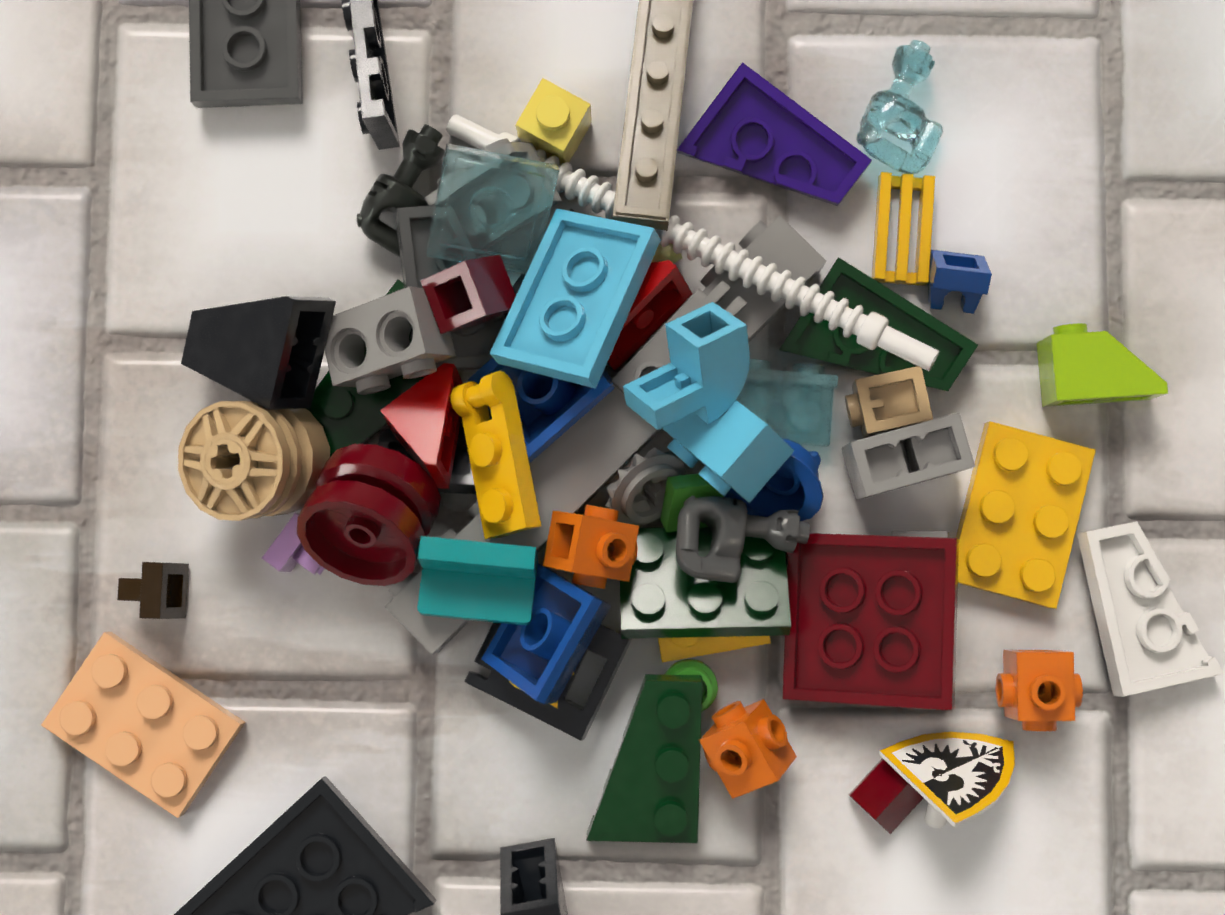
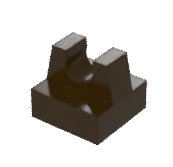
M142 562V578L118 579L117 600L140 601L139 618H186L189 564Z

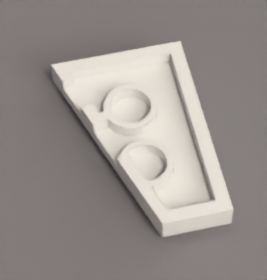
M1137 521L1077 533L1113 696L1125 697L1225 674L1215 656H1208L1196 635V632L1199 631L1198 626L1190 612H1183L1168 586L1171 579Z

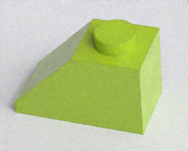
M1066 324L1053 327L1052 335L1037 342L1042 407L1143 401L1168 394L1167 382L1107 331L1088 332L1087 324Z

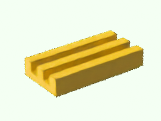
M881 172L878 176L872 278L880 283L925 286L929 282L935 176L924 175L923 178L913 177L914 174L892 176V173ZM891 189L900 190L895 271H886ZM920 191L915 273H910L907 271L912 192Z

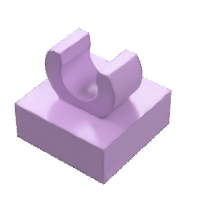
M295 513L262 559L278 571L291 572L299 563L311 573L321 575L325 568L320 566L304 550L296 534L299 513Z

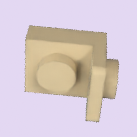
M919 366L855 379L852 384L853 394L845 395L851 427L860 426L863 438L874 436L876 433L933 420L923 371Z

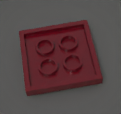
M810 533L807 544L797 543L794 552L788 553L787 558L791 630L790 635H785L782 699L954 710L959 539Z

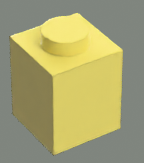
M542 78L515 125L518 138L521 142L532 143L536 151L539 149L544 150L547 159L551 156L558 157L560 166L563 163L570 162L592 124L591 104Z

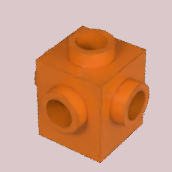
M586 505L584 515L553 510L543 566L574 572L572 583L605 589L607 578L629 582L632 565L636 560L638 552L636 541L639 526L617 522L619 511L609 508Z
M1003 650L1004 673L997 674L995 691L997 704L999 707H1004L1005 717L1022 721V730L1057 731V721H1075V707H1080L1082 704L1083 687L1080 675L1074 673V652L1063 650Z
M764 699L746 707L743 706L741 701H736L723 707L711 717L714 722L713 726L699 740L704 748L705 758L709 766L718 773L732 799L779 781L797 757L787 740L784 724L776 715L772 714Z

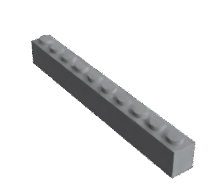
M780 215L768 227L762 221H759L739 242L743 249L749 251L750 259L753 260L755 257L761 256L764 266L767 267L769 264L775 263L778 273L782 274L785 270L791 271L792 280L796 281L799 277H804L806 279L805 286L821 271L827 262ZM714 265L700 281L706 287L703 292L708 295L723 280L731 289L717 304L725 310L739 295L747 302V305L736 318L747 325L749 343L785 307L786 300L781 298L779 301L773 302L770 292L767 291L765 294L759 295L756 285L753 284L751 287L745 288L742 278L731 281L729 280L728 271L717 274L715 273ZM681 306L664 323H666L681 308ZM650 338L626 360L627 363L642 349ZM615 387L612 392L531 463L529 462L541 521L540 527L501 538L485 539L478 501H476L467 512L473 519L458 534L451 528L440 538L536 547L538 553L547 545L553 510L578 514L618 474L617 469H623L633 459V456L638 454L662 428L659 430L655 429L628 407L624 394ZM414 569L404 581L395 583L390 587L388 591L394 598L385 608L433 655L438 653L470 620L420 615L417 606L422 570L418 573Z

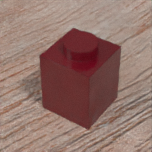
M500 254L465 260L421 280L441 334L477 326L509 312L516 297Z

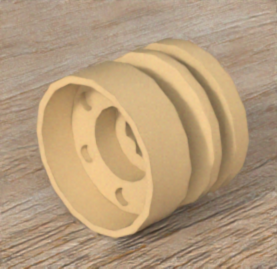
M219 401L201 409L186 426L178 447V472L185 492L201 511L218 520L242 521L263 516L290 514L302 509L308 497L316 489V481L326 461L330 458V446L323 426L305 408L268 410L253 401Z

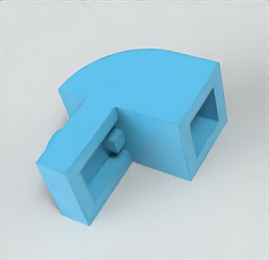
M714 302L665 324L671 363L623 386L626 405L657 430L676 423L691 413L696 414L707 424H710L732 406L744 387L750 367L747 325Z

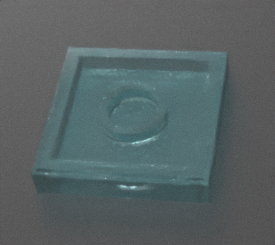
M447 143L426 247V257L463 262L465 260L500 254L506 271L526 274L547 229L560 171L558 165Z

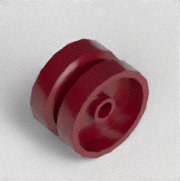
M352 444L337 449L326 461L316 481V489L306 500L297 518L296 534L304 550L320 566L340 578L362 585L388 586L404 581L414 571L418 562L420 537L427 536L431 532L439 513L441 496L432 477L420 464L402 453L376 444Z

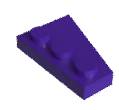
M743 62L677 148L679 154L835 206L841 203L872 162V159Z

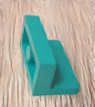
M426 536L420 537L418 560L422 567L417 606L420 615L516 625H529L531 623L538 564L536 547Z

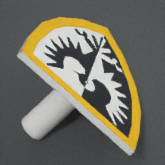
M941 732L923 734L900 741L879 752V755L928 802L924 820L927 825L933 828H943L947 821L955 828L979 816L995 805L1008 788L1015 765L1014 741L977 733Z

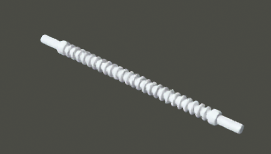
M457 114L451 117L447 125L448 134L480 150L504 138H508L510 142H521L518 137L508 132L498 135ZM539 149L536 151L558 193L564 190L566 199L571 201L578 197L580 206L586 207L592 204L591 208L594 213L598 214L605 210V217L612 219L615 192L612 191L611 183L605 182L599 185V178L592 175L586 179V173L583 169L572 172V164L569 162L563 163L560 166L558 157L551 156L546 159L547 156L544 150ZM677 215L669 218L668 231L655 229L661 239L660 245L662 247H666L671 243L676 254L685 250L687 251V258L691 261L700 257L701 266L706 268L710 264H714L715 273L722 274L724 271H728L729 280L735 281L738 278H742L745 288H749L754 284L757 286V293L759 295H763L768 291L771 293V300L773 302H777L781 298L786 300L785 307L787 309H792L795 305L799 306L801 316H806L809 312L813 313L814 322L821 323L823 319L827 320L830 330L833 331L837 327H841L844 329V337L848 338L854 334L857 336L856 342L870 350H874L878 346L927 371L931 370L940 351L889 327V320L886 317L875 312H871L867 316L863 314L864 308L861 305L851 309L848 307L849 300L847 298L837 302L834 300V292L828 291L823 295L819 293L820 286L818 284H814L810 288L805 286L806 279L804 277H799L796 281L792 280L791 271L785 270L782 274L778 273L777 265L771 263L767 267L764 266L761 256H757L752 260L749 258V251L746 249L741 250L739 253L735 252L734 243L729 242L723 246L721 245L720 236L715 235L709 239L707 238V230L704 228L694 232L693 223L686 222L684 225H680V218Z

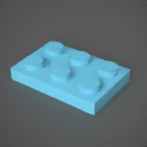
M556 209L489 354L501 365L596 389L661 241L655 228Z

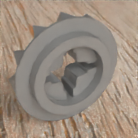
M655 447L645 457L635 454L632 464L628 468L617 469L619 479L607 487L610 498L605 506L606 508L619 511L617 522L642 527L656 521L661 517L667 477L686 475L685 465L672 451L664 453ZM645 484V486H646V489H644L645 496L643 497V496L640 494V492L643 491V485Z

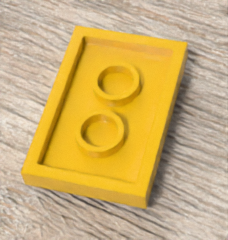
M991 421L985 423L956 538L959 539L958 584L1046 608L1057 609L1096 450Z

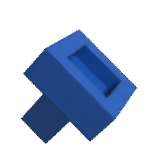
M931 250L928 282L930 308L942 310L945 296L949 292L959 291L963 294L960 304L963 313L974 314L982 295L988 294L992 276L985 257Z

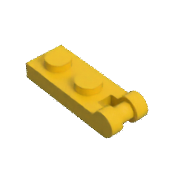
M496 371L483 376L479 384L470 381L454 387L450 395L451 404L455 412L462 417L484 538H501L540 527L541 521L515 389L511 378L503 371ZM488 406L490 407V411H491V416H492V419H491V420H490V417H489Z

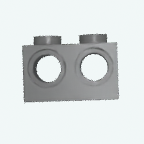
M411 286L333 315L325 346L332 385L356 387L359 395L384 391L391 387L390 379L401 375L405 379H412L432 374L437 371L435 363L456 356L451 333H440L424 289ZM411 328H412V329H413V338H412V342H411V344H410L409 335H410V331H411Z
M960 413L853 441L841 448L856 500L975 467Z

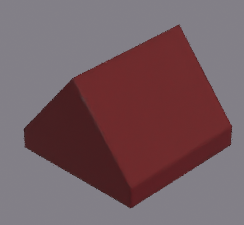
M883 758L849 794L889 834L900 825L923 799Z

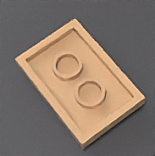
M104 632L41 726L179 818L185 814L245 724V721L113 632Z

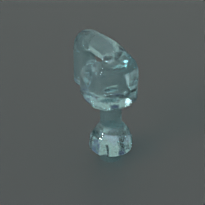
M912 40L910 45L897 47L892 61L894 81L889 90H880L871 97L860 121L859 132L856 138L858 144L862 145L871 157L903 174H917L923 171L931 161L943 134V126L926 118L924 109L909 99L914 86L925 81L936 65L935 61L932 60L933 57L929 54L930 46L919 40ZM883 131L909 142L912 146L911 153L883 138L881 135Z

